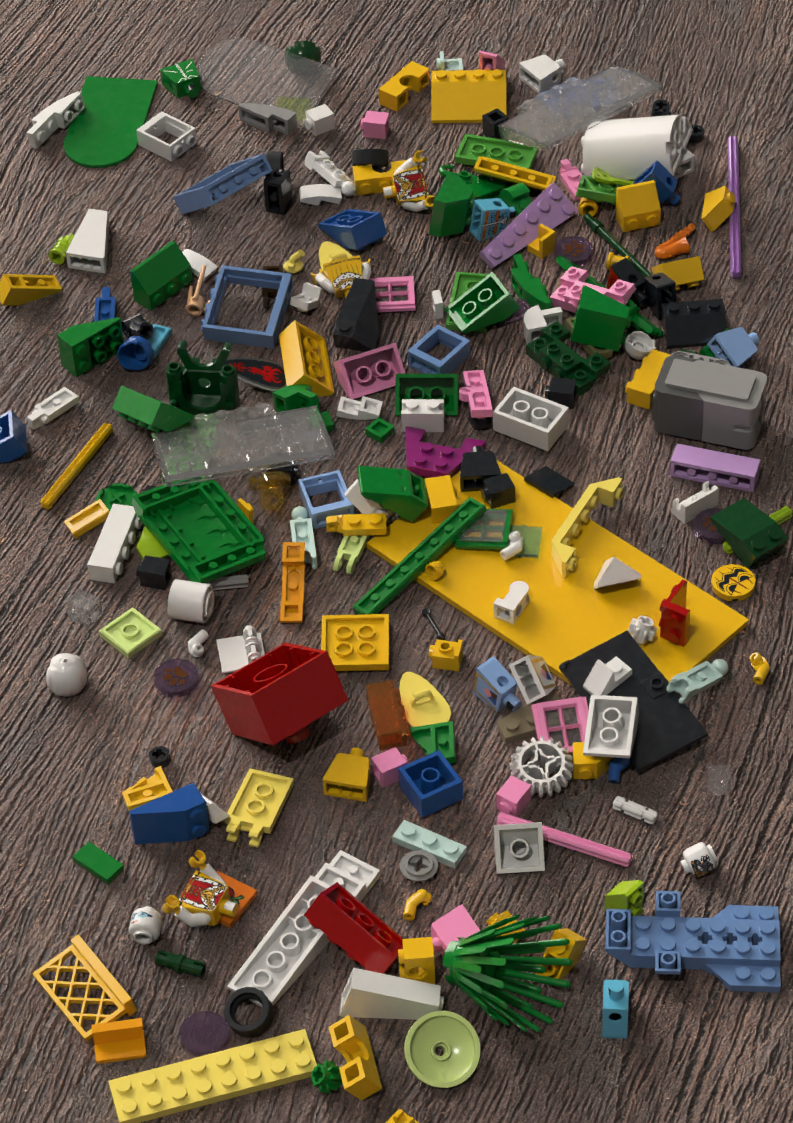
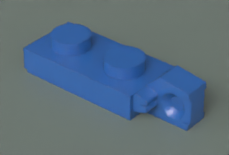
M102 287V297H97L95 300L94 322L116 318V297H111L110 287Z

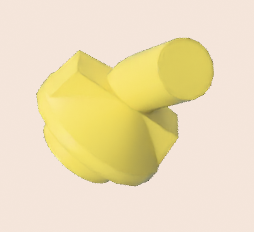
M298 250L284 263L283 268L286 272L295 274L302 270L303 263L299 259L305 256L304 251Z

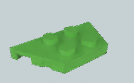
M582 175L575 195L592 199L598 203L602 201L609 202L616 206V188L623 185L605 184L594 180L591 176Z

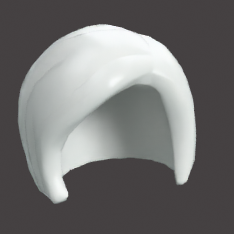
M70 653L55 655L51 659L50 666L46 672L49 690L55 695L70 697L80 693L87 682V670L84 661L79 656Z

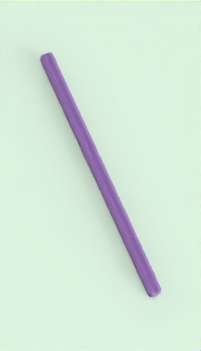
M729 136L728 183L729 191L733 192L736 198L734 211L729 216L730 275L732 278H740L742 268L738 137Z

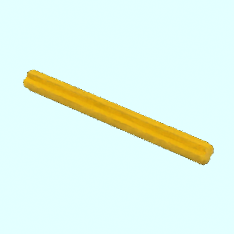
M102 424L41 499L42 508L49 510L113 432L111 424Z

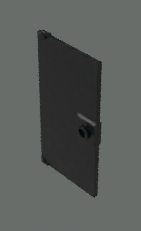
M628 630L559 665V669L580 697H586L588 707L591 694L583 688V684L597 660H601L606 665L617 656L632 669V675L606 696L638 698L639 718L631 757L629 758L637 773L648 770L649 767L708 736L707 731L686 704L679 703L680 697L675 691L668 692L666 690L669 684L668 680L657 669Z

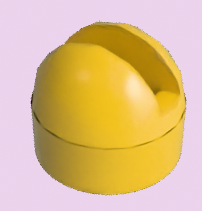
M439 561L431 562L425 567L426 574L431 580H437L444 574V565Z

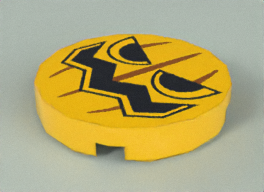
M730 564L716 569L712 574L711 585L713 592L719 598L726 601H733V599L742 601L750 597L755 591L756 579L748 568Z

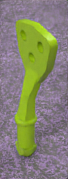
M595 167L591 173L594 180L605 184L627 186L634 183V180L629 181L612 177L598 167Z

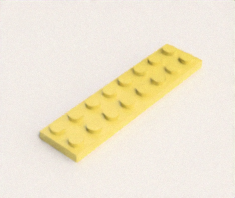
M302 1029L109 1080L108 1082L119 1123H141L309 1078L317 1063L306 1030Z

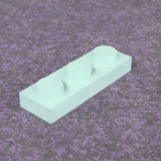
M403 820L392 836L394 843L412 851H427L433 854L438 862L454 869L467 852V846L406 820Z

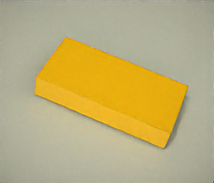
M99 499L65 520L64 523L76 539L104 522L110 511L102 500Z

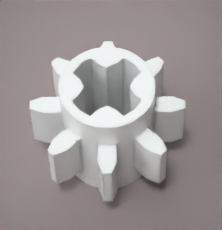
M639 616L638 619L632 618L628 632L632 633L631 636L637 643L644 644L647 640L652 642L657 627L653 626L654 621L651 618Z

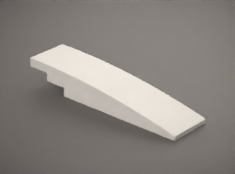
M340 850L330 864L325 863L315 877L310 876L228 984L227 988L235 992L240 988L255 987L263 991L272 1005H274L329 942L327 935L320 929L313 927L304 916L318 895L338 882L361 902L381 876L380 870ZM249 999V1001L262 1007V1004L258 1000Z

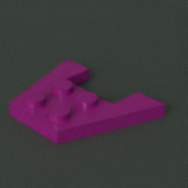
M405 426L407 470L417 475L427 477L450 475L451 478L461 470L462 458L465 452H471L474 446L486 448V441L465 438L460 449L434 445L428 442L424 443L422 442L425 437L424 429Z

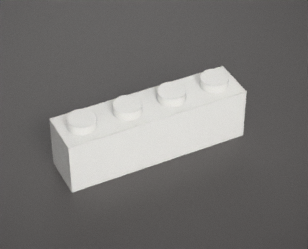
M112 505L87 564L90 580L115 584L118 575L122 574L123 562L128 559L130 545L134 544L136 531L141 528L142 524L133 506Z

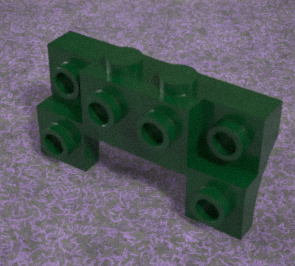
M556 321L542 329L539 338L526 344V355L538 363L542 369L552 374L554 378L576 380V394L581 396L590 390L602 374L611 369V363L598 352L587 359H583L563 343L566 339L570 338V331Z

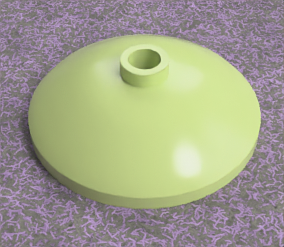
M434 1011L420 1017L411 1026L405 1039L404 1054L409 1069L421 1082L435 1088H450L466 1081L475 1071L480 1058V1042L475 1029L465 1018L450 1011ZM436 1047L442 1048V1056H438L435 1053Z

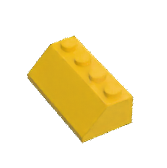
M294 320L279 334L287 386L306 384L311 386L312 392L317 394L318 397L333 395L334 387L325 338Z

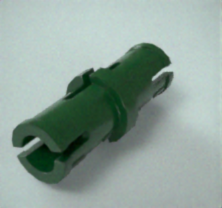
M158 950L155 957V965L173 969L179 974L183 972L202 978L206 971L205 962L187 958L184 954L176 955Z

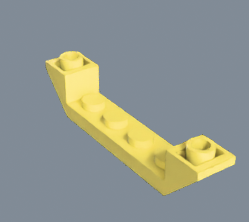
M618 477L590 484L553 537L552 557L562 577L566 578L569 572L573 571L577 565L575 548L570 547L571 540L574 536H578L581 525L588 521L592 509L597 508L598 503L613 508L616 502L622 499L624 495L622 478Z

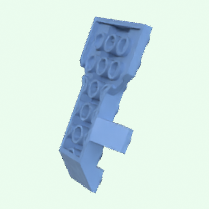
M656 891L655 916H631L630 909H606L605 952L628 967L655 968V974L677 975L681 974V969L705 970L711 976L715 975L723 982L722 985L729 991L780 993L781 955L778 906L728 905L713 918L680 917L681 891Z

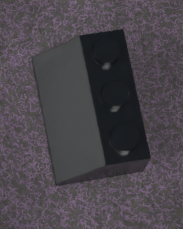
M723 299L663 303L661 323L667 349L706 346L716 334L723 332L727 328Z

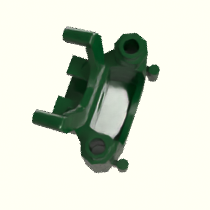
M181 340L177 347V354L185 366L182 367L178 362H171L165 368L169 405L193 415H227L229 418L233 417V414H237L241 410L238 376L235 367L229 364L224 365L230 355L232 344L230 342L225 343L217 359H213L212 363L201 364L200 358H192L186 349L187 341Z

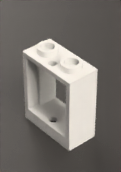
M162 111L136 130L139 146L171 162L197 143L195 127ZM164 132H168L178 137V139L168 144L158 139V137Z

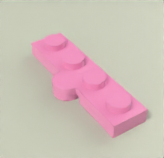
M484 370L463 371L465 387L459 389V399L469 403L472 418L484 419L486 417H493V409Z

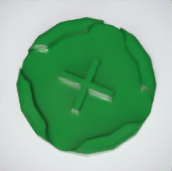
M119 483L111 484L105 490L103 488L96 496V501L101 499L110 511L113 504L133 506L132 496L138 493L130 485Z

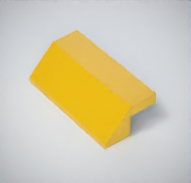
M484 156L478 157L473 170L476 174L508 183H523L528 188L541 192L556 180V176Z

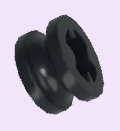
M156 746L150 750L149 759L153 767L161 766V768H164L170 764L171 757L166 747ZM159 755H163V757L161 756V759H156Z

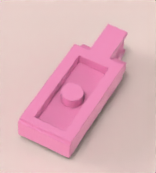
M568 159L560 160V180L574 201H578L581 197H577L575 194L582 174L576 166H571Z

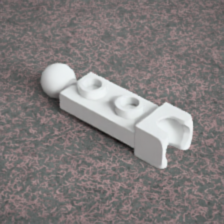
M320 150L319 155L312 151L307 153L304 163L311 171H317L333 187H341V191L345 196L355 194V184L345 175L344 171L338 169L329 160L330 157L324 151Z

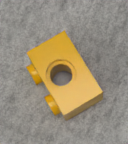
M432 937L402 939L403 949H398L400 977L435 984Z

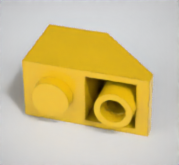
M568 928L555 930L551 940L566 938L570 943L564 946L547 947L543 957L569 958L573 963L570 966L540 965L544 966L546 971L535 974L563 979L578 962L587 939Z

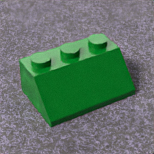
M171 241L130 270L134 301L150 311L193 281L191 265L174 241Z
M395 374V415L401 416L402 399H444V416H458L459 374Z

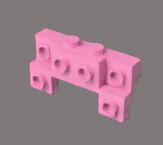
M571 266L560 278L562 285L550 298L554 307H561V309L576 313L583 285L624 305L627 304L636 288L635 284L619 279L610 289L585 283V280L589 277L587 270Z

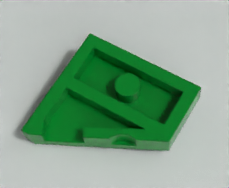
M453 721L409 728L412 738L426 756L440 750L449 763L456 762L455 726Z

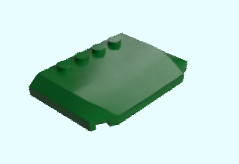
M198 472L132 496V505L138 518L192 582L207 583L265 560L266 553L263 535L218 482L212 479L207 481L201 478V474Z

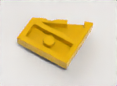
M161 766L154 769L155 774L148 779L143 777L134 786L122 792L128 811L173 792Z

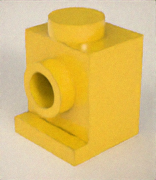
M436 639L435 645H430L429 648L432 668L459 672L463 658V640L458 639V642Z

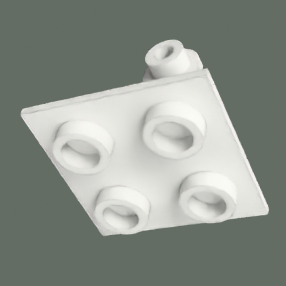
M247 625L244 628L242 636L216 639L223 674L235 672L265 655L261 633H256V629L251 625Z

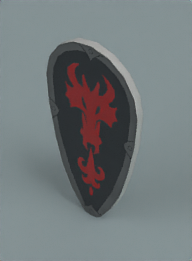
M230 357L227 358L224 364L235 367L238 379L249 383L251 388L259 387L269 391H276L287 386L284 367L274 361L260 358Z

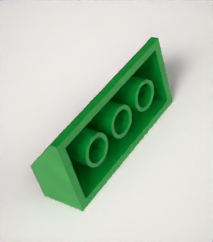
M122 385L112 409L119 411L118 416L157 433H160V430L170 432L193 420L195 416Z

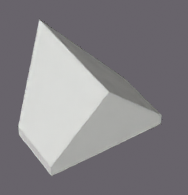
M616 557L605 560L593 586L594 589L634 581L640 579L641 574Z

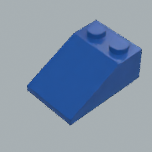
M346 209L318 223V227L345 248L354 249L355 251L363 250L366 248V245L377 243L381 240V237L387 235L381 212Z
M12 410L0 416V463L10 462L28 452L26 425Z
M194 783L129 811L135 844L190 841L210 832L206 801Z

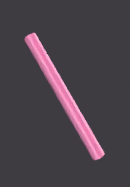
M500 812L497 817V825L535 823L504 812ZM542 825L544 841L624 867H628L631 863V853Z

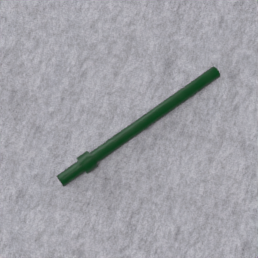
M589 213L583 215V219L590 225V229L593 232L602 236L622 257L630 256L631 264L644 278L652 275L604 228V225L599 220H595Z

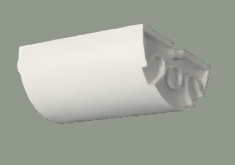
M681 114L593 121L587 125L585 136L581 138V145L583 147L581 172L583 175L592 177L593 169L598 167L612 177L632 180L636 179L657 160L674 176L682 158L681 150H685L692 134V126L687 117L681 116Z

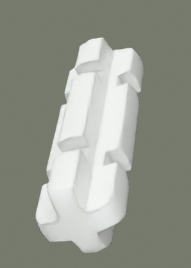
M616 796L613 801V809L620 812L624 810L625 814L639 820L645 819L644 822L651 825L657 820V811L650 808L646 810L647 807L630 800L627 802L621 796Z

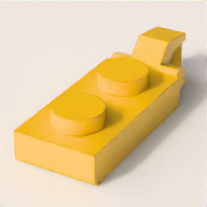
M386 513L326 517L327 532L343 533V536L386 535Z

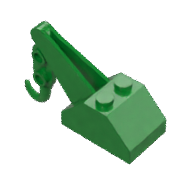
M442 165L439 168V173L445 180L434 200L429 234L443 237L463 233L466 226H470L474 200L498 198L501 190L507 187V183L502 180L490 181L487 176H475L467 171L459 173L446 171V169H454V166Z

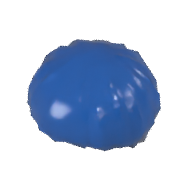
M131 336L119 347L117 358L124 369L141 371L152 364L154 350L147 339L141 336Z

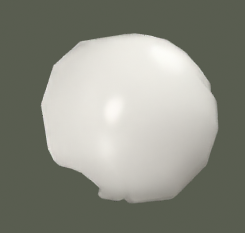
M641 331L632 332L625 341L626 352L636 360H643L652 349H656L655 339H651Z

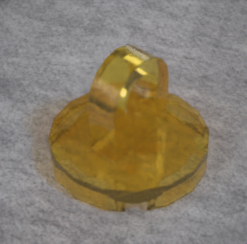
M281 471L266 472L260 474V478L255 479V476H251L248 479L249 489L259 490L261 504L269 511L277 510L283 502L282 487L291 483L290 474H285ZM267 495H274L277 498V503L274 505L269 504L266 499Z

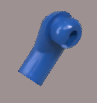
M614 757L610 760L609 783H620V772L629 766V758Z

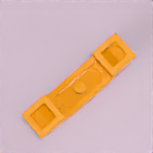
M283 542L280 623H303L305 542Z

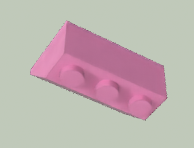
M396 343L333 362L339 383L349 399H355L394 387L395 374H406Z

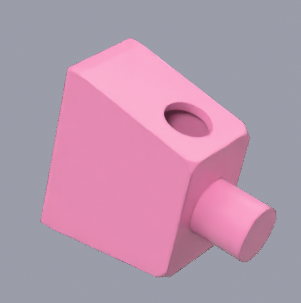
M463 904L432 923L431 937L434 954L441 952L444 957L445 950L451 941H459L457 937H468L480 931Z

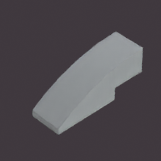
M240 103L238 105L240 121L268 133L275 129L290 135L298 128L296 112L266 104Z

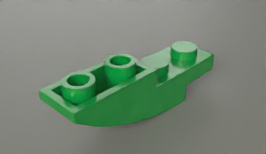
M521 254L513 255L511 286L519 299L528 308L539 305L540 310L553 308L551 298L547 297L546 286L542 285L539 277L533 278V274H529L528 262L523 260Z

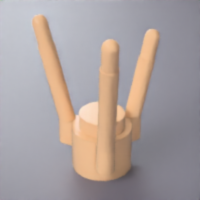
M206 265L202 266L193 297V286H189L185 309L194 316H199L202 312L205 313L206 304L204 298L199 295Z

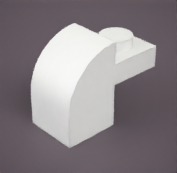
M539 305L526 311L524 314V337L527 344L539 338L541 330L558 321L562 325L561 307L540 310Z

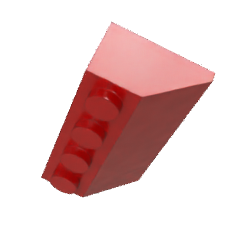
M338 882L321 892L305 912L304 916L313 927L323 931L330 942L339 945L346 951V955L351 960L359 962L365 970L387 974L399 961L398 949H403V938Z

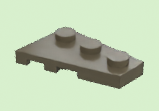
M555 689L548 695L530 704H525L497 721V729L505 744L536 736L531 705L560 700ZM563 708L565 725H569L570 718ZM558 709L545 711L548 728L561 726Z

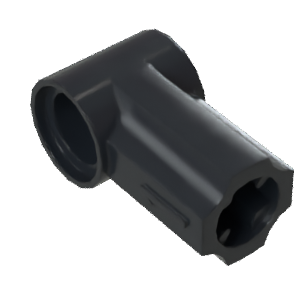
M140 313L121 321L122 331L127 338L134 335L141 336L147 340L152 338V333L154 332L153 325L146 322Z

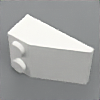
M591 695L583 755L617 758L631 757L639 718L637 697Z

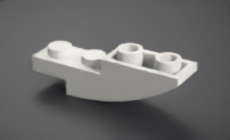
M78 91L56 101L32 119L33 127L27 132L31 148L38 149L58 127L65 129L85 108L81 92Z

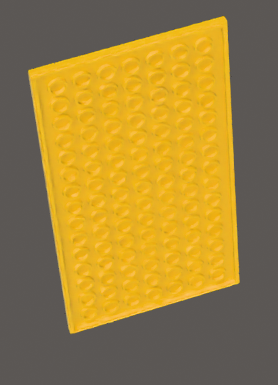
M499 461L497 463L501 474L507 473L515 485V502L494 509H513L511 533L514 531L520 532V536L524 540L522 551L507 560H503L500 555V549L455 548L454 541L434 560L444 565L443 576L437 580H431L427 576L426 571L423 570L414 579L525 655L543 657L550 672L570 685L571 683L559 669V665L627 631L632 618L638 619L639 616H647L654 621L653 626L657 627L652 642L647 640L646 643L639 644V646L668 682L677 674L685 673L707 661L749 625L748 618L591 519H588L586 523L581 525L578 536H574L571 540L570 547L575 548L577 565L573 571L569 572L566 578L562 577L552 557V539L573 508L558 498H552L524 481L523 476ZM460 472L451 478L452 483H456L457 496L455 497L460 499L461 505L471 497L486 505V509H491L488 502L483 501L481 491H460ZM427 506L413 522L399 517L387 527L386 535H376L366 543L367 549L395 567L441 523L432 524ZM477 520L472 526H483L484 520ZM488 520L487 526H503L504 521ZM465 531V537H481L482 532ZM486 532L485 538H501L502 532ZM616 557L641 574V578L638 580L594 589L593 586L605 560ZM682 579L687 581L686 609L690 610L689 637L684 647L661 638V627H659L661 618L660 605L664 599L670 596L674 585H678ZM523 581L529 586V602L516 622L511 624L495 618V600L497 598L504 599L510 591V585L513 582Z

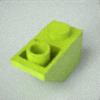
M641 880L620 882L605 895L604 911L606 909H630L631 916H642L644 882Z

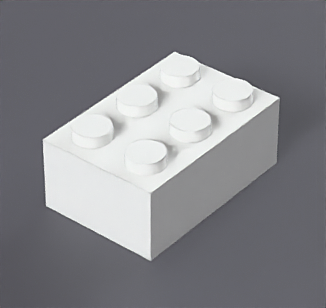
M516 387L509 391L493 411L494 431L546 451L550 450L569 426V407Z

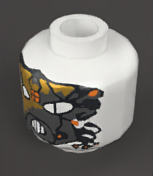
M699 842L683 851L684 860L680 861L686 874L691 872L694 877L698 878L713 871L716 868L715 863L718 862V859L710 844L706 846L705 843Z

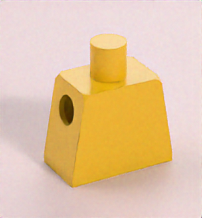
M355 747L351 749L350 754L338 753L323 777L324 795L367 802L370 783V759L364 757L365 753L362 749Z

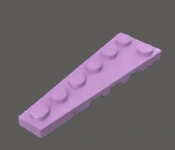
M553 182L504 228L479 255L492 269L538 237V225L543 224L553 229L579 210Z

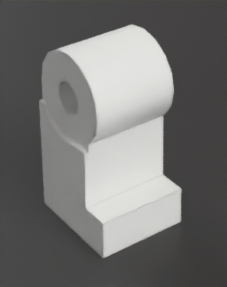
M523 581L513 582L505 598H497L495 600L494 617L514 624L529 602L528 584Z

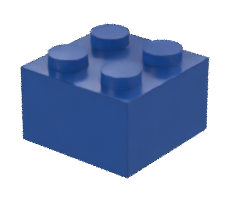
M440 750L398 768L399 787L422 818L463 800V781Z

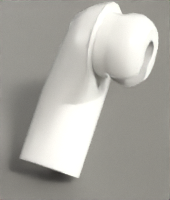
M514 531L509 534V539L511 540L509 546L500 551L503 560H507L522 551L524 540L520 536V532Z
M200 630L188 641L189 653L193 657H201L203 655L204 647H202V643L209 638L205 630Z

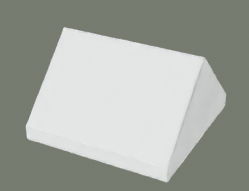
M542 822L494 825V852L497 874L545 871Z

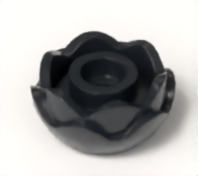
M470 412L469 417H467L469 423L476 429H485L493 422V417H486L484 419L472 418Z

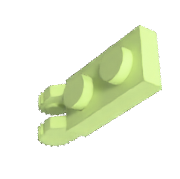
M370 535L344 536L334 561V571H340L343 559L349 560L346 566V573L352 574Z

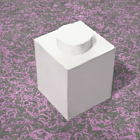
M326 104L305 111V126L315 136L335 129L334 113Z

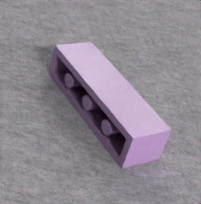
M676 444L670 464V476L703 483L709 481V484L754 492L760 473V459Z

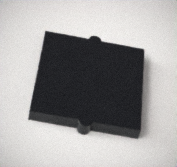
M547 466L537 471L534 470L533 473L524 477L525 482L552 498L565 493L568 489L574 487L575 484Z

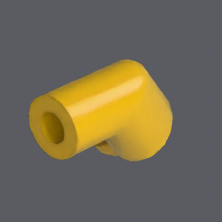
M755 652L749 658L751 666L756 671L753 682L762 685L770 671V666L760 653Z
M419 889L406 900L403 918L408 921L414 920L417 906L420 903L428 905L432 900L431 893H428L425 889Z

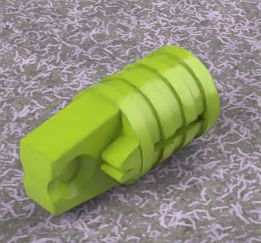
M73 233L66 235L64 238L61 236L49 251L48 257L53 263L58 265L64 263L67 258L66 252L74 238Z

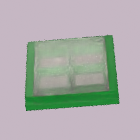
M487 509L477 521L455 540V548L503 550L508 547L513 521V509Z

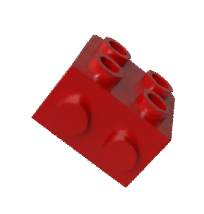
M682 579L678 585H674L670 596L664 599L660 605L661 618L659 627H661V638L684 647L689 637L690 610L686 609L687 581Z

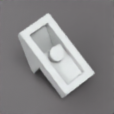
M617 656L606 665L601 660H597L583 684V688L591 695H607L632 675V669Z

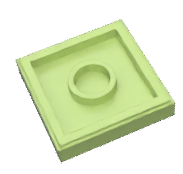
M132 607L99 630V635L129 659L161 637L162 630Z

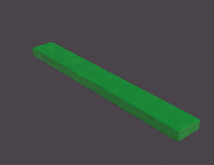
M469 497L352 607L353 611L358 615L378 614L425 570L427 564L433 562L487 511L486 505Z

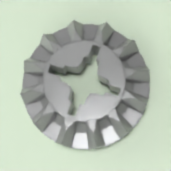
M412 851L401 859L400 873L404 875L405 880L410 879L413 883L422 881L424 884L427 879L433 880L435 873H438V861L433 854L427 851ZM422 862L423 868L416 872L415 868Z

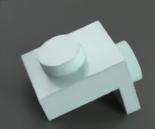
M440 51V58H436L437 70H463L462 58L444 59V53Z

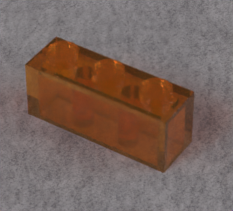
M393 680L366 684V698L379 750L407 746V736H410V728L408 722L403 720L406 718L404 705H399V702H401L399 688L395 689Z

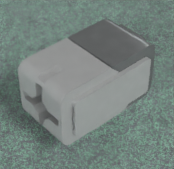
M683 351L674 352L666 357L655 383L652 404L653 428L657 432L743 450L751 449L755 446L764 421L767 376L759 371L730 366V363L724 359Z

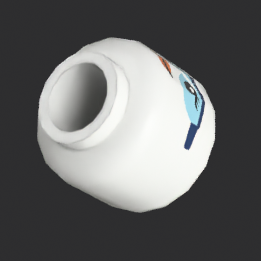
M149 906L135 910L131 916L129 934L140 944L154 942L160 936L163 923L162 916Z

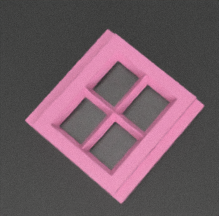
M414 276L369 278V280L375 281L377 312L415 311Z
M586 697L568 698L531 705L537 740L540 741V738L543 736L545 741H548L552 737L554 744L560 741L562 748L567 747L568 755H573V742L585 741L589 712Z

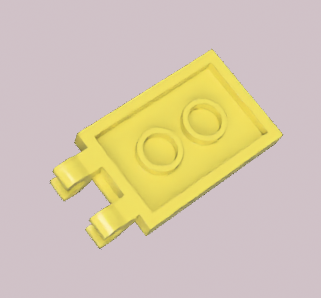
M250 768L227 812L229 814V817L225 819L226 824H228L226 832H229L227 840L236 842L240 830L248 831V837L251 838L249 846L258 848L263 832L271 833L294 786V778Z

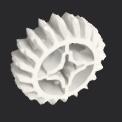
M543 736L540 738V741H536L532 737L530 744L524 740L522 743L523 747L517 746L516 753L511 756V775L531 785V797L535 792L539 793L540 798L543 797V793H547L551 797L553 790L560 793L561 787L566 788L568 785L567 780H571V772L573 771L572 756L568 755L567 747L562 748L560 741L554 744L552 737L545 741ZM534 756V759L532 761H529L526 765H524V763L529 758ZM540 765H541V766H544V768H545V773H544V771H543V768H540ZM556 769H560L556 775L549 778L551 773L556 772Z

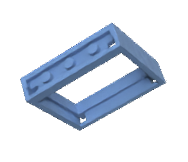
M263 153L230 164L177 194L173 199L181 214L192 212L216 204L273 170Z
M222 265L219 274L215 277V288H212L210 292V303H207L205 307V318L201 320L200 331H203L204 340L275 349L294 287L292 274ZM228 283L278 289L266 332L215 325Z

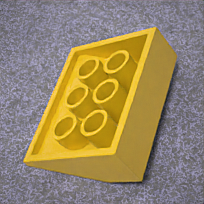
M506 70L432 71L431 123H482V115L497 108L507 115Z

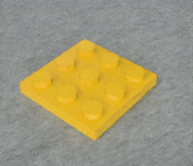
M389 614L322 615L321 650L328 651L336 671L389 670Z

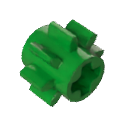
M325 1060L324 1064L318 1063L311 1074V1079L314 1083L313 1087L319 1088V1092L329 1094L330 1090L337 1091V1088L341 1086L340 1067L335 1066V1062Z

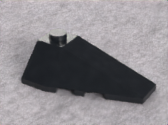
M360 278L354 279L337 317L332 334L335 347L363 352L376 349L379 340L375 281Z

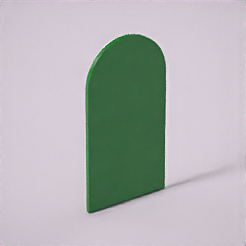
M87 76L81 91L85 108L69 125L64 140L66 156L72 162L88 168L111 167L129 159L137 150L138 139L136 130L146 122L158 80Z

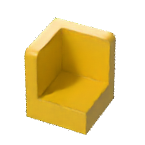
M540 224L538 225V237L527 245V251L543 259L555 250V231Z

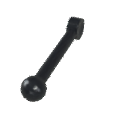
M424 608L422 616L427 617L437 634V639L445 640V634L440 632L431 617V610Z

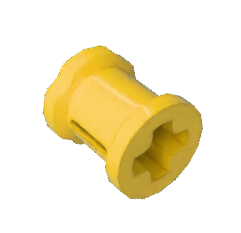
M610 252L606 261V269L610 270L613 264L624 258L630 261V256L622 257Z

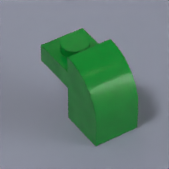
M523 183L502 189L498 197L508 207L515 208L516 216L532 202L529 197L530 190Z
M289 385L272 392L275 411L285 416L293 415L299 411L306 412L312 416L320 414L318 395L312 392L310 385Z

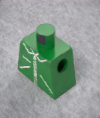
M193 59L160 69L162 85L175 97L181 98L188 95L190 98H194L201 90L200 75Z

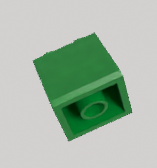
M583 285L574 317L570 341L619 352L620 344L624 345L627 333L624 330L629 328L632 316H628L629 307Z

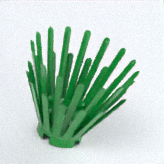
M520 914L514 915L468 937H457L459 941H451L448 944L443 957V967L449 968L450 974L444 975L446 981L450 985L459 987L496 1022L498 1018L505 1025L509 1026V1020L527 1032V1028L519 1023L522 1022L534 1031H541L537 1025L510 1009L507 1005L509 1003L546 1023H553L551 1017L533 1009L532 1004L502 989L557 1008H563V1002L539 994L542 991L541 987L513 978L569 988L571 983L567 980L526 972L544 973L546 968L540 965L570 966L573 963L571 959L501 956L545 952V947L568 945L570 941L566 938L513 944L514 940L558 930L562 927V924L559 923L503 935L548 921L551 916L541 918L535 916L501 927L518 919Z

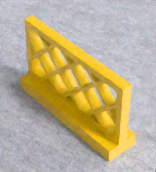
M78 934L71 939V946L32 974L83 1039L88 1042L93 1038L92 1028L85 1032L83 1029L84 1020H96L95 1024L115 1022L126 1013L130 1017L137 1009L132 998ZM72 954L76 957L75 966H63L64 960ZM49 971L56 972L54 981H44L42 976ZM73 972L71 982L60 981L61 973ZM78 972L89 973L88 982H76ZM58 987L69 988L68 996L57 997ZM86 988L84 998L73 997L74 989ZM91 988L103 990L101 999L89 998ZM71 1003L83 1004L81 1014L69 1012ZM88 1004H100L98 1014H86ZM105 1005H115L118 1008L110 1015L103 1014Z

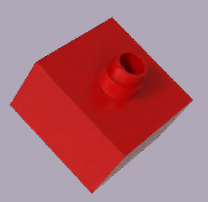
M283 643L211 685L231 733L270 745H275L283 739L288 744L304 740L310 735L308 724L348 701L328 651L290 643Z

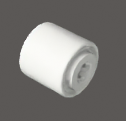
M175 579L168 597L167 611L169 618L206 623L214 607L215 597L212 585Z

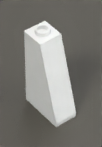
M88 209L66 252L68 268L106 273L109 239L107 211Z
M353 968L341 995L339 1016L346 1017L350 1015L351 1017L418 1020L430 1012L441 1011L444 997L440 996L441 986Z

